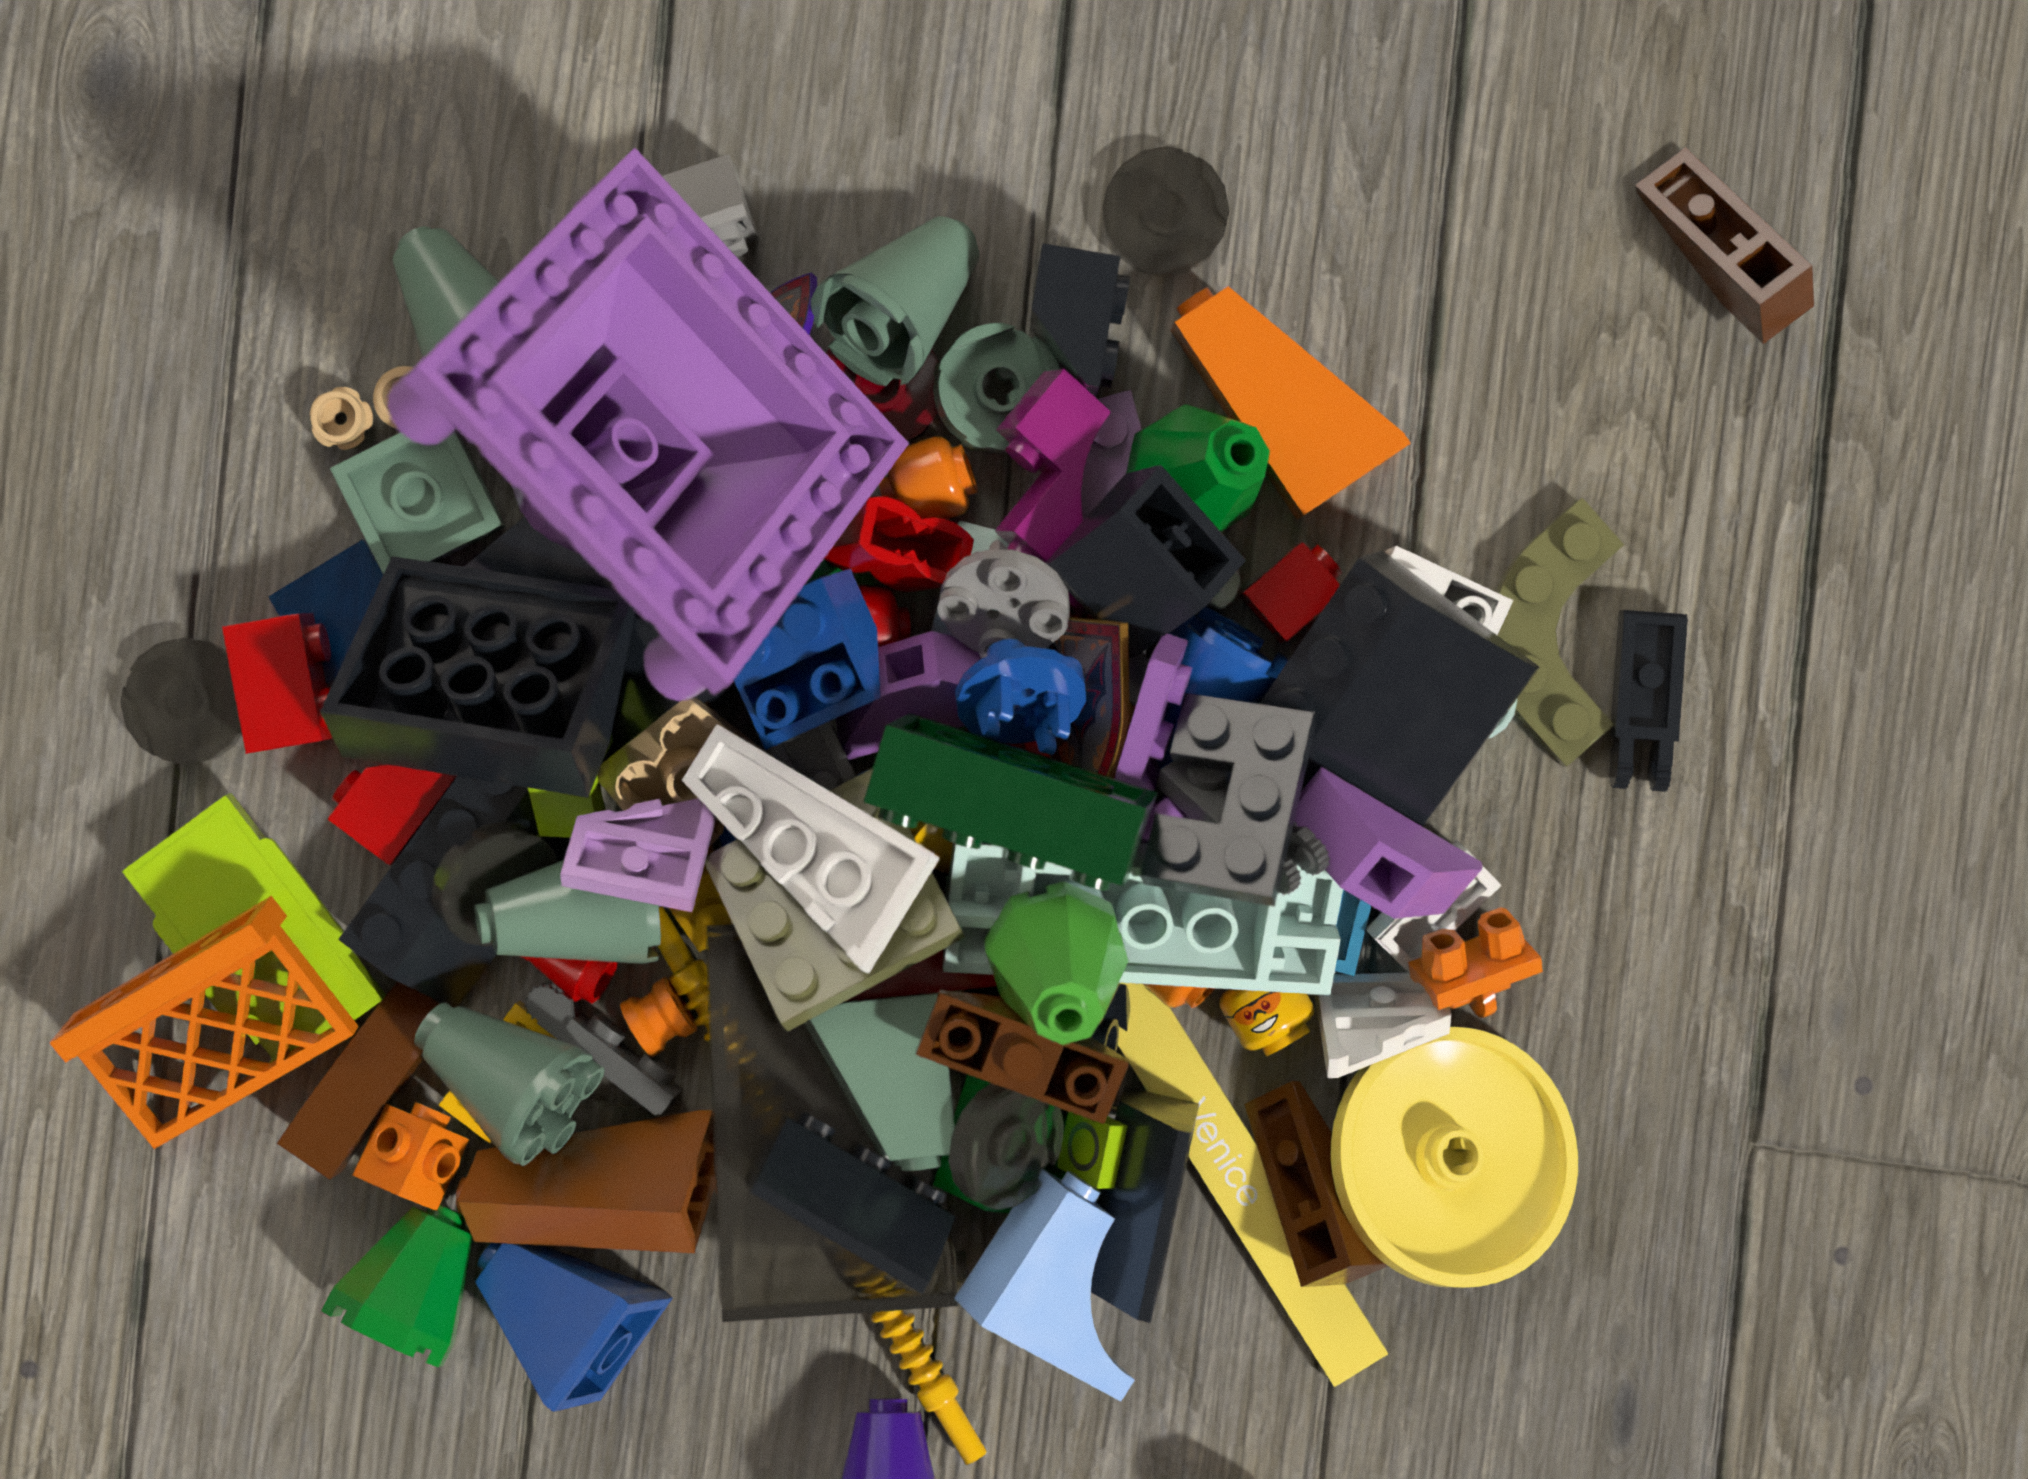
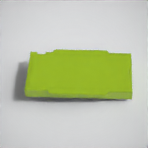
M232 793L220 798L122 871L156 915L153 920V928L173 954L272 896L287 915L280 926L354 1020L374 1007L386 996L385 992L353 950L338 940L344 932L342 927L276 841L263 835ZM270 951L256 960L253 978L287 986L289 972L273 951ZM242 968L233 974L242 976ZM211 986L206 989L205 996L217 1011L233 1015L237 1014L238 991L217 986ZM251 995L248 1018L281 1025L285 1002ZM296 1005L294 1029L321 1034L331 1028V1025L319 1010ZM248 1035L255 1045L260 1043L271 1057L269 1063L277 1059L278 1041ZM290 1044V1051L298 1046Z

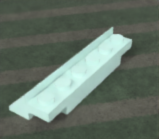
M982 841L979 849L953 843L949 876H946L945 898L965 938L943 949V972L993 975L985 951L984 938L1010 896L1029 891L1030 897L1047 893L1046 886L1065 881L1112 903L1128 956V964L1119 981L1120 983L1330 995L1341 941L1336 924L1343 889L1338 886L1326 870L1312 876L1310 873L1307 875L1304 870L1301 871L1299 865L1296 867L1300 871V877H1302L1300 880L1301 885L1290 894L1284 896L1282 893L1278 894L1275 907L1144 885L1140 872L1147 843H1140L1129 877L1123 886L1111 883L1109 890L1104 891L1074 882L1070 879L1072 870L1046 862L1043 870L1016 864L1006 858L1008 849Z

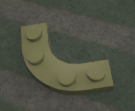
M1583 498L1573 502L1517 554L1508 566L1496 590L1497 593L1514 600L1498 636L1540 667L1519 695L1515 714L1562 767L1570 765L1613 726L1612 721L1570 675L1559 656L1556 635L1562 607L1575 589L1624 546L1623 542Z

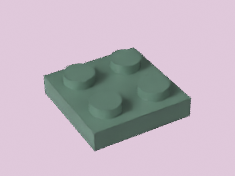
M457 429L441 442L429 445L412 441L400 432L330 468L383 575L392 556L436 563L506 527Z

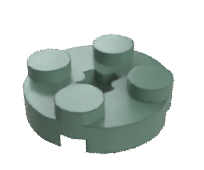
M988 323L970 329L952 343L935 367L933 394L937 412L945 427L951 434L957 437L960 444L967 450L1006 454V447L1009 445V442L996 429L1043 372L1060 369L1056 357L1043 341L1036 336L1031 338L1024 332L1015 330L1016 326L1005 323ZM995 372L1000 381L1010 379L1013 384L1014 390L1006 395L1007 405H998L995 399H988L985 396L983 388L988 384V373Z

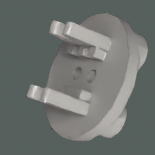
M995 540L990 545L989 550L974 552L971 556L963 558L947 572L940 590L937 610L938 615L953 637L970 649L979 652V656L982 659L987 656V650L993 643L1004 639H1016L1021 641L1026 647L1046 649L1066 632L1070 605L1068 589L1054 569L1037 557L1008 550L1000 540Z

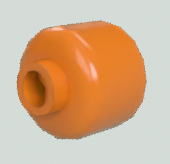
M940 436L907 446L888 471V477L883 478L879 483L882 497L893 498L905 503L921 519L942 518L949 520L963 515L969 509V495L978 493L975 476L963 446L960 444L952 447L947 439Z

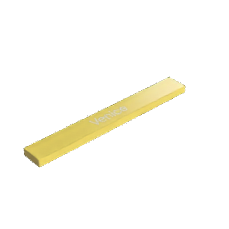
M1120 983L1125 984L1129 989L1130 1016L1127 1031L1119 1027V1048L1126 1059H1128L1147 1092L1199 1103L1188 1157L1333 1386H1338L1388 1355L1387 1349L1346 1284L1313 1287L1300 1286L1255 1140L1172 1009L1164 1005L1143 984Z

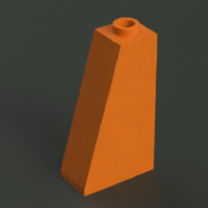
M1229 286L1214 296L1209 288L1206 287L1176 308L1181 318L1174 322L1171 329L1172 334L1226 415L1257 427L1270 450L1266 474L1297 520L1411 444L1402 430Z

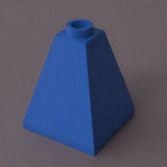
M491 1243L484 1250L477 1263V1266L482 1270L475 1281L541 1401L552 1412L601 1401L673 1299L671 1295L660 1288L544 1245Z

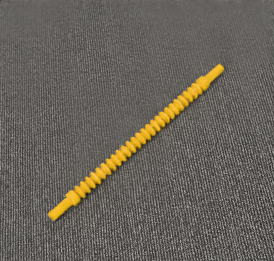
M662 906L659 908L661 945L657 947L673 972L669 977V981L678 995L686 994L689 1001L686 1003L685 1008L697 1011L698 1017L694 1021L695 1025L700 1026L704 1024L708 1031L704 1035V1040L707 1042L713 1040L717 1045L713 1055L725 1058L726 1064L722 1070L725 1073L732 1071L736 1078L732 1082V1087H741L744 1090L745 1095L741 1098V1102L753 1105L754 1111L751 1112L750 1117L753 1120L760 1118L763 1122L760 1134L771 1135L783 1113L794 1118V1112H785L782 1109L781 1105L784 1103L785 1097L783 1095L775 1096L772 1091L776 1081L773 1079L767 1081L764 1078L763 1073L767 1069L766 1065H757L753 1059L757 1055V1050L755 1048L748 1050L744 1044L748 1039V1034H739L736 1031L735 1026L739 1023V1019L737 1017L729 1018L726 1010L730 1004L726 1001L722 1003L718 1001L716 995L720 992V987H711L708 983L712 976L704 960L694 959ZM825 1237L827 1245L834 1243L837 1246L838 1250L834 1253V1259H844L847 1264L843 1269V1274L855 1277L856 1282L852 1286L853 1290H862L865 1297L862 1300V1306H872L875 1312L871 1316V1321L883 1324L884 1328L881 1330L880 1336L892 1339L893 1344L890 1346V1353L901 1354L902 1359L899 1362V1368L911 1371L912 1374L908 1378V1383L910 1385L918 1384L920 1387L917 1392V1398L926 1412L934 1411L965 1465L980 1459L986 1454L987 1450L955 1398L959 1393L958 1387L949 1374L942 1375L939 1370L943 1366L942 1361L931 1359L930 1354L933 1352V1345L922 1344L920 1339L924 1336V1330L912 1327L911 1323L915 1320V1315L913 1313L905 1314L902 1308L906 1300L903 1297L895 1298L893 1295L896 1283H887L884 1280L886 1272Z

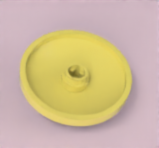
M1450 1027L1449 1034L1359 1069L1346 1088L1337 1109L1331 1137V1167L1336 1193L1350 1225L1360 1240L1377 1258L1398 1273L1421 1283L1439 1287L1467 1288L1490 1285L1508 1279L1529 1267L1550 1247L1566 1222L1573 1203L1578 1176V1151L1573 1123L1564 1100L1551 1078L1537 1062L1516 1045L1499 1036L1473 1028Z

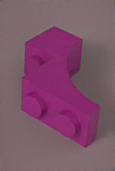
M1065 368L1043 372L996 429L1009 442L1006 451L1014 461L1032 473H1036L1038 470L1042 473L995 529V532L1009 544L1006 547L1008 550L1037 557L1044 563L1083 521L1081 489L1087 456L1101 425L1111 413ZM1068 591L1070 612L1077 616H1081L1083 613L1089 614Z

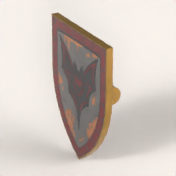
M1069 617L1066 632L1046 649L1054 650L1064 656L1073 657L1081 663L1085 681L1086 702L1078 718L1070 724L1069 737L1067 739L1056 737L1057 748L1055 753L1050 755V758L1114 778L1127 737L1128 725L1131 723L1134 714V708L1129 703L1128 623Z

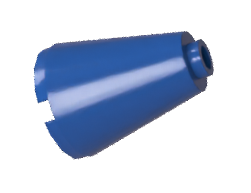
M1207 606L1200 610L1198 615H1193L1168 633L1188 641L1181 663L1192 667L1185 691L1188 694L1259 704L1288 662V659L1280 652L1277 653L1273 661H1270L1259 652L1265 640L1234 620ZM1183 699L1180 705L1171 702L1168 705L1164 721L1175 724L1163 761L1156 760L1161 769L1173 762L1170 750Z

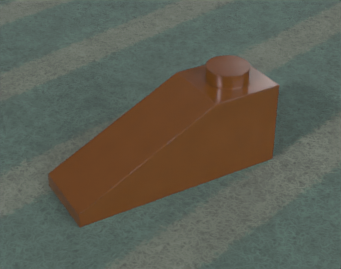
M1686 147L1635 185L1636 193L1720 303L1762 344L1766 343L1814 307L1812 265Z
M1291 1081L1245 1103L1244 1106L1300 1286L1344 1285L1388 1267L1360 1240L1341 1207L1331 1167L1332 1132L1301 1082Z

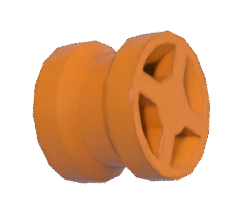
M666 976L653 983L651 992L644 997L632 996L620 1003L622 1014L631 1032L641 1047L651 1057L664 1051L667 1041L673 1037L681 1036L686 1038L698 1030L691 1011L685 1008L686 1002L682 996L676 993Z

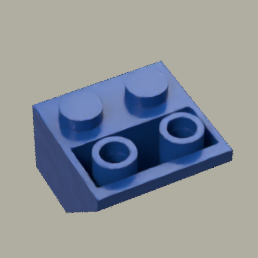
M851 569L819 578L804 585L734 678L765 750L881 698L877 627Z

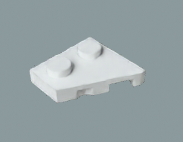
M1410 973L1355 974V976L1334 974L1330 995L1314 994L1327 1078H1339L1445 1036L1450 1032V1006L1438 1010L1433 1005L1424 987L1419 983H1415L1410 978Z

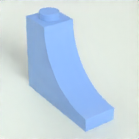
M1039 1167L954 1299L982 1327L1109 1396L1122 1401L1135 1379L1105 1352L1098 1339L1091 1313V1282L1095 1262L1103 1240L1115 1218L1095 1202L1101 1193L1097 1188L1087 1184L1071 1171H1067L1061 1180Z

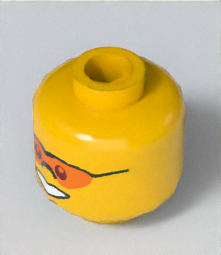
M1228 989L1222 994L1219 1001L1220 1008L1240 1044L1250 1051L1262 1048L1266 1057L1310 1032L1306 1023L1314 1014V1006L1308 994Z

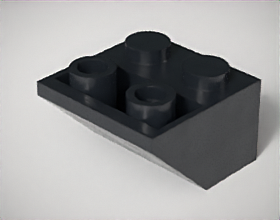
M1042 243L1030 328L1037 338L1043 341L1052 351L1060 369L1065 368L1094 397H1097L1099 387L1111 388L1112 380L1114 379L1120 341L1107 339L1110 323L1117 325L1122 323L1130 276L1118 274L1121 256Z
M1157 465L1125 474L1045 564L1058 573L1069 593L1093 619L1128 623L1129 658L1138 656L1160 640L1162 635L1165 636L1205 608L1246 559L1164 467Z

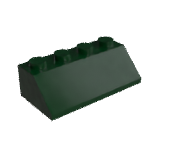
M908 713L886 725L863 802L879 807L878 817L887 822L908 828H916L918 821L944 828L942 838L954 844L979 849L982 841L1008 849L1006 858L1016 864L1043 870L1046 862L1072 870L1070 879L1074 882L1093 889L1107 891L1111 883L1123 886L1129 877L1158 792Z

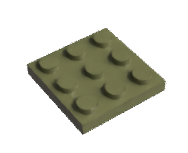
M873 768L830 790L833 794L917 843L908 827L899 826L879 818L880 808L863 802ZM737 839L708 854L706 857L705 866L774 1011L786 1031L805 1023L965 938L957 919L931 872L870 973L867 974L858 968L845 954L846 952L807 914L805 908L782 884L773 878L740 840Z

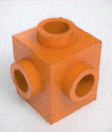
M415 1102L410 1114L385 1104L375 1127L370 1133L368 1143L352 1176L437 1211L451 1179L459 1168L460 1159L470 1139L446 1129L451 1119L450 1116Z

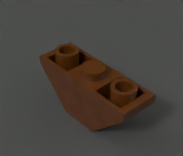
M946 990L939 991L915 1051L916 1055L1102 1124H1105L1129 1065L1128 1059L1092 1037L1061 1045L1038 1035L1001 996Z

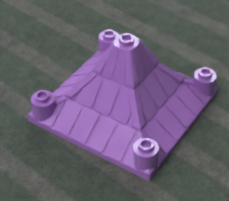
M636 148L631 150L596 185L574 204L571 211L425 358L393 385L388 394L387 403L391 420L398 430L412 441L424 445L437 444L458 429L469 441L475 443L481 453L511 483L519 509L529 524L548 540L582 555L602 576L612 582L614 588L645 620L655 625L660 636L648 644L644 653V667L648 679L656 690L667 698L677 701L689 700L706 689L714 695L730 685L909 444Z

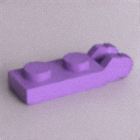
M1169 634L1162 635L1153 652L1142 683L1115 779L1152 791L1156 790V783L1161 769L1156 760L1163 761L1175 724L1164 721L1169 702L1177 705L1181 704L1192 672V667L1181 664L1188 643L1187 640Z

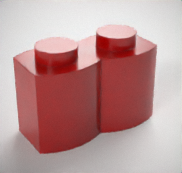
M882 496L871 497L867 499L826 554L824 560L841 570L851 569L855 573L870 571L876 579L892 589L903 592H916L942 588L947 572L963 558L971 556L974 539L965 529L952 521L942 518L921 519L911 507L899 500Z

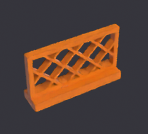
M270 896L73 1013L50 1041V1045L65 1063L78 1056L149 1144L156 1149L353 1036L359 1026L280 925L287 915L275 899ZM273 951L289 972L287 986L254 979L256 960ZM242 968V976L233 974ZM211 986H217L238 991L237 1014L233 1015L203 1008L206 989ZM251 995L285 1002L282 1024L277 1025L248 1018ZM192 998L191 1005L183 1003ZM296 1005L319 1010L331 1025V1028L321 1034L294 1029ZM165 1015L189 1021L187 1043L184 1044L154 1037L156 1018ZM201 1024L234 1031L231 1054L199 1047ZM142 1027V1034L134 1032ZM246 1034L278 1041L277 1059L267 1063L243 1057ZM112 1044L140 1050L137 1072L116 1068L102 1050ZM290 1044L298 1046L290 1051ZM152 1053L184 1060L182 1083L150 1076ZM196 1063L229 1070L227 1088L222 1091L194 1086ZM241 1073L248 1075L240 1080ZM147 1092L180 1099L178 1116L162 1124L146 1105ZM191 1102L199 1103L191 1108Z

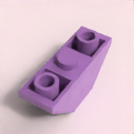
M935 631L878 647L881 698L836 718L837 737L849 760L878 752L886 725L908 713L956 728L963 727L965 725L958 718L955 690L963 673L981 659L979 652L970 649L951 635Z
M1322 767L1300 793L1294 821L1297 823V826L1309 828L1315 834V837L1318 840L1321 839V843L1326 845L1325 848L1329 851L1328 856L1331 858L1329 860L1330 865L1325 869L1340 888L1394 919L1444 914L1483 869L1482 862Z

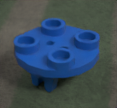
M1004 639L993 643L987 650V656L978 660L963 673L955 690L958 718L970 732L1008 744L1036 741L1039 751L1049 755H1053L1056 751V737L1062 739L1069 737L1070 724L1078 718L1086 702L1082 665L1077 659L1064 656L1050 649L1026 647L1021 641L1016 639Z

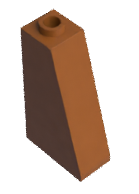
M697 1110L576 1132L572 1134L568 1142L557 1153L552 1154L544 1148L525 1166L512 1163L496 1147L478 1150L468 1175L462 1177L459 1181L456 1191V1207L459 1214L464 1216L474 1242L695 1253L725 1155V1148L713 1110Z

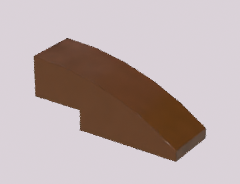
M397 981L325 1074L276 1144L329 1180L343 1172L378 1121L385 1104L392 1105L423 1060V1050L414 1044V1038L424 1018L441 1002Z

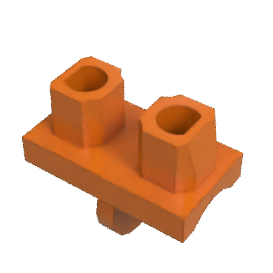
M1500 907L1481 914L1480 919L1477 921L1479 936L1464 941L1455 930L1444 928L1423 935L1422 957L1408 962L1410 978L1415 983H1419L1424 987L1433 1005L1438 1010L1449 1006L1451 1009H1455L1469 1004L1472 1011L1479 1018L1495 1014L1497 1010L1496 993L1509 989L1514 982L1543 972L1541 956L1524 939L1520 923L1506 908Z

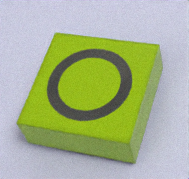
M1068 1111L1057 1167L1065 1172L1071 1171L1087 1184L1097 1189L1114 1188L1127 1125L1107 1116L1105 1124Z

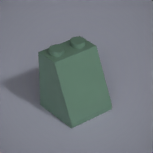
M938 993L846 1001L804 1023L876 1151L890 1161L894 1160V1165L901 1166L902 1171L937 1168L941 1166L940 1155L957 1154L949 1067L917 1056L915 1053Z

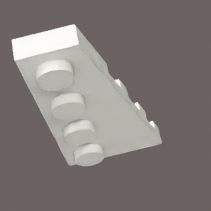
M718 724L714 727L682 779L722 824L755 855L773 878L782 884L805 908L807 914L846 952L845 954L858 968L869 974L940 858Z

